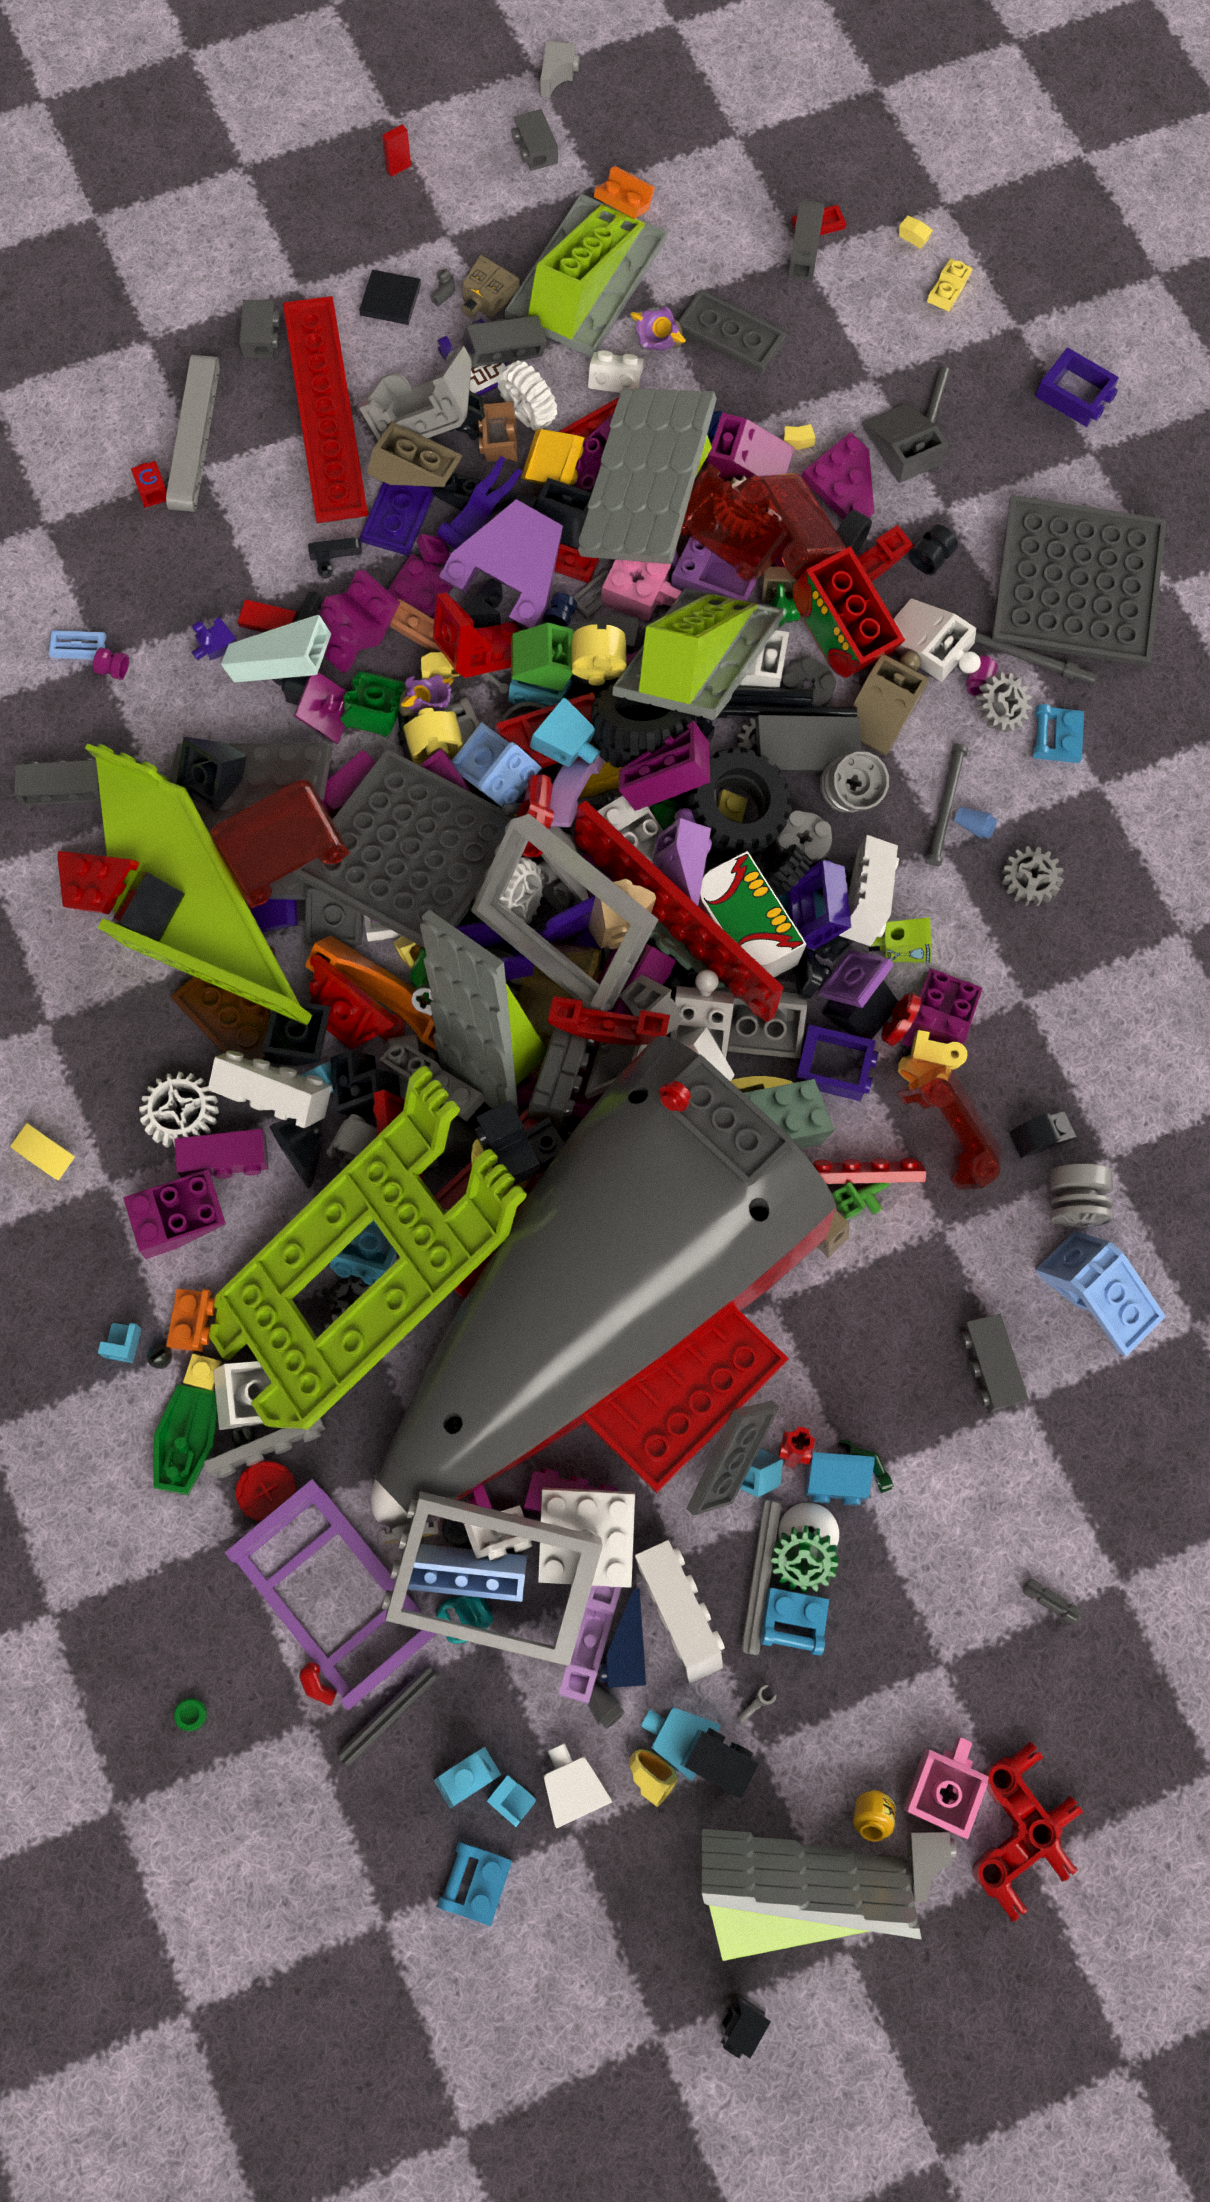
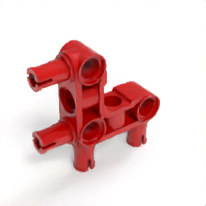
M1031 1741L1012 1757H1002L996 1763L989 1765L983 1773L989 1776L987 1791L994 1802L1001 1805L1013 1821L1012 1827L1014 1829L1009 1838L996 1848H989L976 1861L973 1867V1877L988 1896L997 1899L1011 1922L1019 1919V1914L1024 1915L1028 1911V1908L1010 1886L1012 1884L1011 1881L1037 1860L1045 1857L1059 1876L1061 1882L1069 1879V1874L1074 1875L1078 1871L1077 1867L1074 1866L1060 1847L1062 1844L1060 1837L1063 1833L1062 1828L1077 1816L1083 1814L1080 1806H1076L1077 1802L1072 1796H1068L1065 1801L1050 1813L1045 1811L1022 1780V1774L1039 1760L1043 1759L1040 1751H1035L1037 1747ZM999 1769L1006 1775V1783L1001 1788H997L993 1782V1774ZM1041 1824L1046 1830V1836L1042 1842L1037 1843L1033 1838V1830L1037 1825ZM988 1864H993L997 1873L995 1879L991 1882H986L983 1878V1869Z

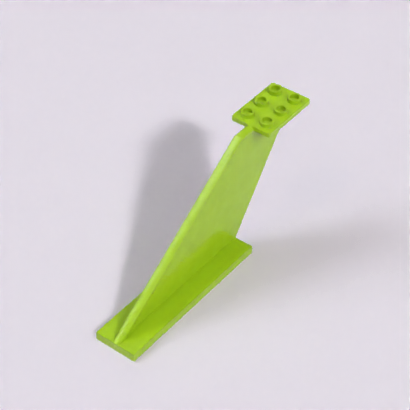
M87 743L85 749L96 758L107 857L131 859L139 862L137 870L130 869L123 882L127 886L122 894L118 896L113 907V914H116L138 872H148L185 894L159 942L102 918L98 929L129 949L308 1025L312 1015L300 1006L186 788L171 783L168 777L158 773V768L148 762L142 761L139 764L135 762L136 760L125 753L121 752L118 756L113 754L114 751L105 745L98 744L96 747Z

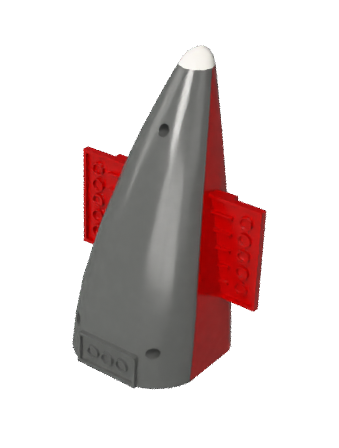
M667 1036L655 1037L619 1074L578 1124L546 1171L542 1169V1173L532 1177L529 1184L523 1189L527 1196L516 1208L509 1236L454 1289L464 1301L433 1355L374 1481L371 1491V1506L377 1522L392 1528L398 1525L409 1524L412 1520L407 1518L411 1499L417 1500L419 1491L459 1500L526 1461L584 1423L612 1451L614 1450L657 1494L728 1422L733 1410L742 1408L788 1362L789 1358L740 1311L769 1290L827 1238L837 1206L827 1184L805 1154L794 1143L795 1141L701 1054H697L689 1047ZM677 1081L689 1090L691 1098L689 1099L688 1107L684 1111H671L662 1104L659 1089L664 1084ZM529 1108L519 1116L525 1131L539 1123V1121L529 1119L527 1116ZM549 1141L543 1147H550L553 1142ZM472 1161L434 1196L443 1209H451L466 1194L472 1170Z

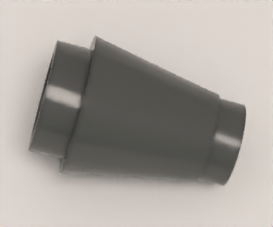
M595 1681L590 1701L587 1705L598 1725L602 1724L608 1729L624 1715L625 1711L621 1708L622 1703Z

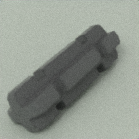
M1029 1579L1025 1584L1023 1593L1031 1599L1036 1598L1039 1604L1057 1615L1062 1614V1618L1072 1624L1079 1620L1082 1613L1081 1608L1073 1603L1068 1604V1600L1049 1588H1042V1584L1034 1579Z

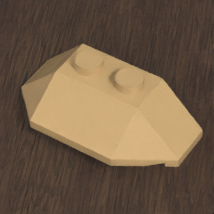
M627 879L613 882L652 913L656 900L653 892L641 886L633 885ZM595 896L588 927L589 931L600 948H619L630 924Z

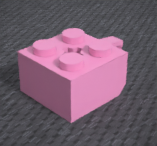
M615 560L602 587L601 601L604 602V606L646 621L650 620L656 605L662 606V604L672 606L681 594V591L672 587L671 583L668 582L671 564Z
M957 1737L952 1752L945 1749L943 1755L929 1749H924L902 1811L961 1838L968 1839L989 1776L971 1769L973 1761L967 1758L972 1742ZM948 1786L947 1791L952 1794L951 1798L942 1801L943 1796L940 1794V1789Z

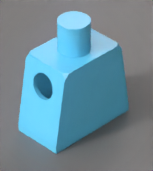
M566 698L560 701L536 730L529 746L533 750L566 767H570L578 756L592 765L601 752L590 744L595 732L594 726Z
M671 1707L666 1718L649 1709L641 1727L656 1735L651 1748L686 1778L693 1781L696 1773L680 1764L698 1729L705 1733L708 1728L718 1732L721 1725Z
M484 1747L438 1776L434 1782L451 1809L499 1777L501 1773Z

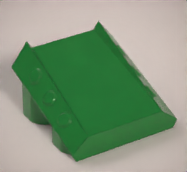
M358 671L352 680L351 691L346 692L343 697V712L340 720L346 728L353 727L380 734L382 737L388 736L393 730L400 711L399 703L401 695L406 689L405 682Z

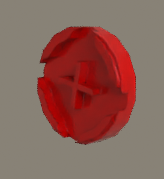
M907 993L897 1002L892 1010L893 1020L891 1024L888 1021L884 1024L881 1033L882 1041L894 1046L903 1038L919 1011L921 1005V998L919 996Z
M261 1461L247 1468L241 1474L236 1485L235 1496L243 1513L247 1517L261 1522L297 1492V1485L294 1476L285 1466L275 1461Z

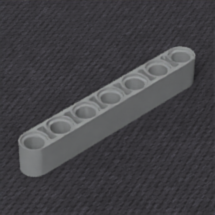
M191 355L167 487L166 502L168 510L196 512L197 507H194V505H197L200 490V484L198 483H201L204 467V462L202 461H205L208 443L206 439L209 437L211 425L209 417H212L215 397L213 396H216L219 378L216 375L220 372L218 357Z

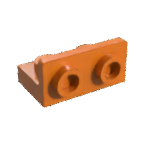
M613 166L611 167L608 181L596 187L593 197L636 219L649 210L655 188L619 167Z
M203 1289L202 1291L176 1290L166 1344L167 1348L203 1353L204 1345H209L211 1340L209 1337L210 1327H208L209 1318L214 1316L216 1308H214L215 1298H213V1293L209 1289Z

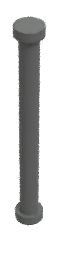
M962 744L952 746L951 753L953 757L930 854L926 856L925 860L927 864L937 867L942 864L941 852L962 762L968 753V748Z

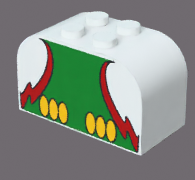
M748 851L711 869L703 877L698 907L773 977L797 966L807 944Z

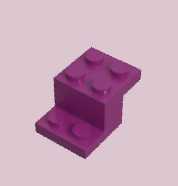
M364 569L356 571L346 593L327 596L318 613L331 632L324 657L342 673L348 672L351 669L359 650L375 647L381 643L400 605V602Z

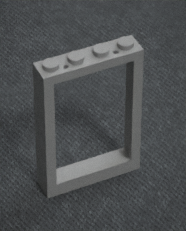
M530 814L511 819L505 827L506 833L502 842L495 849L494 854L496 856L492 865L485 872L484 883L475 894V903L471 911L574 999L582 1000L585 1008L599 1011L612 1009L659 919ZM528 841L630 924L600 985L501 903L500 898L503 897Z
M419 1491L417 1500L411 1499L407 1518L412 1519L409 1531L403 1529L398 1546V1548L403 1549L401 1560H394L390 1575V1579L395 1580L392 1591L386 1590L382 1609L387 1610L386 1621L570 1666L603 1547L601 1537ZM428 1514L580 1552L555 1646L402 1609Z

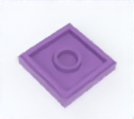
M849 950L832 972V975L821 987L819 993L825 999L863 1008L894 964L889 958Z

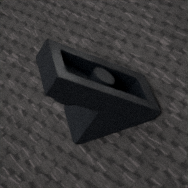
M493 578L463 607L474 621V628L501 624L500 613L495 608L499 606L503 599L502 583Z

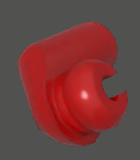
M314 1662L306 1663L304 1668L300 1670L299 1675L305 1694L310 1698L332 1706L337 1691L321 1685L318 1676L320 1674L318 1664Z

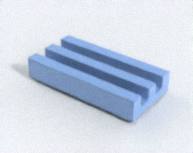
M51 630L48 654L50 658L94 659L98 648H105L106 634L105 632ZM57 639L98 641V643H82L81 641L57 642Z

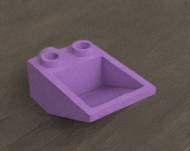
M692 533L681 557H679L678 552L675 550L671 569L675 568L672 574L671 586L681 592L686 587L748 601L765 565V561Z
M682 808L675 815V823L657 835L652 862L698 906L706 855L709 853L712 844L711 839H709L711 828L697 824L692 809Z

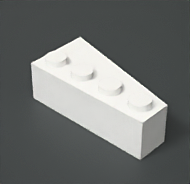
M866 835L857 850L848 892L852 928L839 936L868 946L873 944L876 937H882L886 922L891 916L895 870L899 863V858H897L898 845Z
M226 1051V1053L215 1057L208 1090L237 1102H245L247 1099L250 1101L249 1105L257 1110H275V1117L282 1120H287V1118L297 1119L296 1125L302 1128H306L325 1118L332 1085L323 1083V1078L314 1075L300 1076L296 1074V1070L288 1067H280V1069L271 1067L270 1062L262 1059H253V1061L245 1059L242 1053L236 1051Z

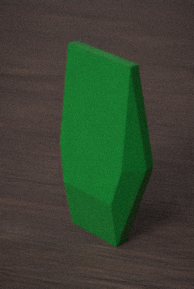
M177 1384L154 1433V1489L189 1496L205 1465L204 1461H207L214 1447L218 1416L215 1391Z

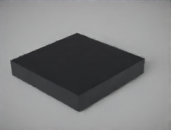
M372 269L359 309L360 316L409 325L421 287V279Z

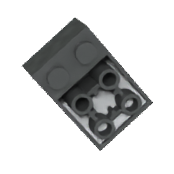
M903 404L862 422V426L899 483L944 464L949 447L948 442L937 425L909 404Z

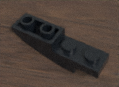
M453 473L444 487H434L432 493L442 501L463 511L474 489L482 480ZM490 488L486 495L488 496L491 492L497 489ZM509 492L497 503L492 514L495 511H503L516 499L535 510L538 498Z

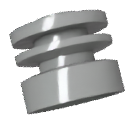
M853 752L831 760L824 768L820 777V791L824 801L832 809L841 813L867 810L878 805L885 797L889 788V774L885 764L878 756L869 752ZM847 779H849V782L853 784V788H851L849 784H846Z
M1070 1164L1051 1169L1049 1173L1050 1192L1059 1196L1050 1202V1207L1054 1209L1050 1213L1051 1222L1060 1226L1087 1228L1106 1225L1114 1220V1212L1110 1209L1113 1206V1200L1103 1196L1111 1193L1113 1190L1112 1170L1110 1168L1095 1164Z

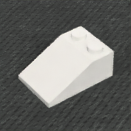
M258 1361L223 1364L214 1369L219 1430L264 1425L251 1404L271 1383Z

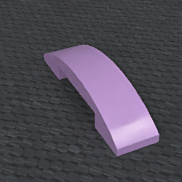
M579 756L570 767L563 765L552 788L550 809L554 811V818L551 826H571L577 814V800L590 775L599 774L605 763L600 756L592 765Z
M591 1586L570 1666H566L558 1695L589 1704L622 1587Z

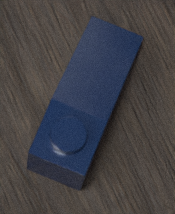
M640 1588L633 1589L607 1652L606 1662L600 1663L601 1681L608 1682V1688L646 1686Z

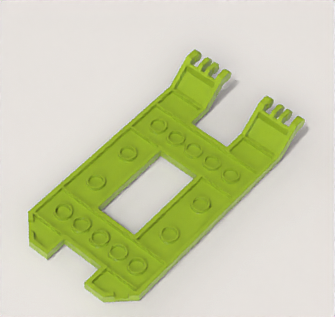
M427 1066L420 1067L409 1078L403 1111L215 1296L214 1308H217L215 1324L210 1326L209 1337L221 1357L230 1360L248 1344L271 1380V1383L251 1402L265 1426L308 1430L505 1241L510 1234L516 1208L526 1198L527 1194L521 1186H515L504 1196L505 1191L514 1184L515 1179L511 1173H508L507 1168L503 1164L496 1165L488 1173V1170L498 1160L497 1155L492 1149L485 1150L473 1161L466 1194L447 1213L419 1177L444 1152L450 1122L460 1112V1108L455 1101L446 1102L449 1094L442 1088L438 1080L428 1083L432 1079L433 1073ZM374 1220L400 1258L317 1338L292 1299Z

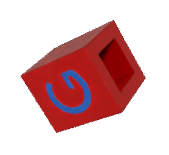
M156 461L142 463L139 466L130 468L144 508L166 502L167 491Z

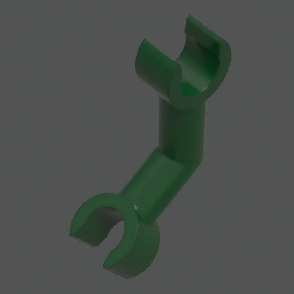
M843 1439L839 1441V1444L849 1448L850 1452L848 1455L875 1457L873 1473L881 1493L894 1487L892 1479L886 1472L877 1453L854 1447L849 1440Z

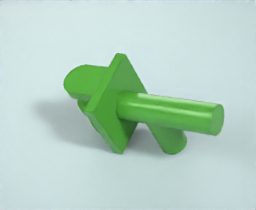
M849 1182L841 1189L832 1193L837 1204L836 1209L837 1211L841 1210L846 1220L858 1216L866 1205L871 1213L876 1215L883 1208L874 1194L889 1187L890 1184L870 1183L856 1191L852 1183Z

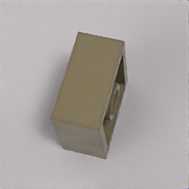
M764 566L761 602H771L777 593V583L783 584L784 594L787 598H793V587L798 580L797 568Z

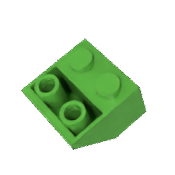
M545 623L513 633L511 636V679L563 691L573 674L571 657L573 629Z

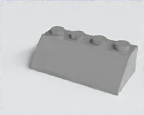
M726 986L723 988L717 987L714 990L731 993L729 987ZM782 992L775 1017L766 1023L760 1016L754 1015L749 1006L740 997L734 996L727 1052L800 1059L807 999L798 993Z

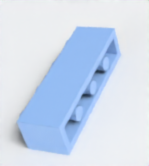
M420 1544L408 1590L522 1602L528 1555L507 1553V1555L492 1561L489 1560L488 1556L476 1560L473 1549Z

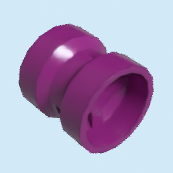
M103 647L98 648L93 660L94 673L103 676L110 674L114 679L123 680L129 668V656L121 652L114 654L109 649Z

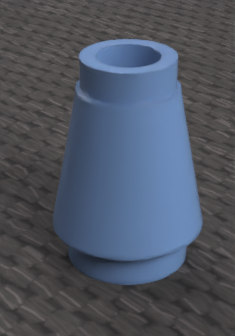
M960 807L954 822L980 839L983 837L989 839L995 830L998 819L992 817V813Z

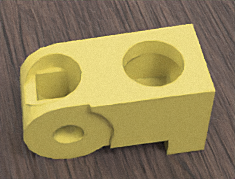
M918 1030L915 1033L909 1062L954 1070L966 1061L967 1050L963 1044L959 1042L945 1044L928 1040L930 1032Z

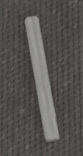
M765 1500L762 1508L741 1647L743 1653L758 1655L760 1652V1633L766 1593L770 1585L773 1564L771 1556L772 1552H774L773 1548L777 1537L781 1503L774 1500Z

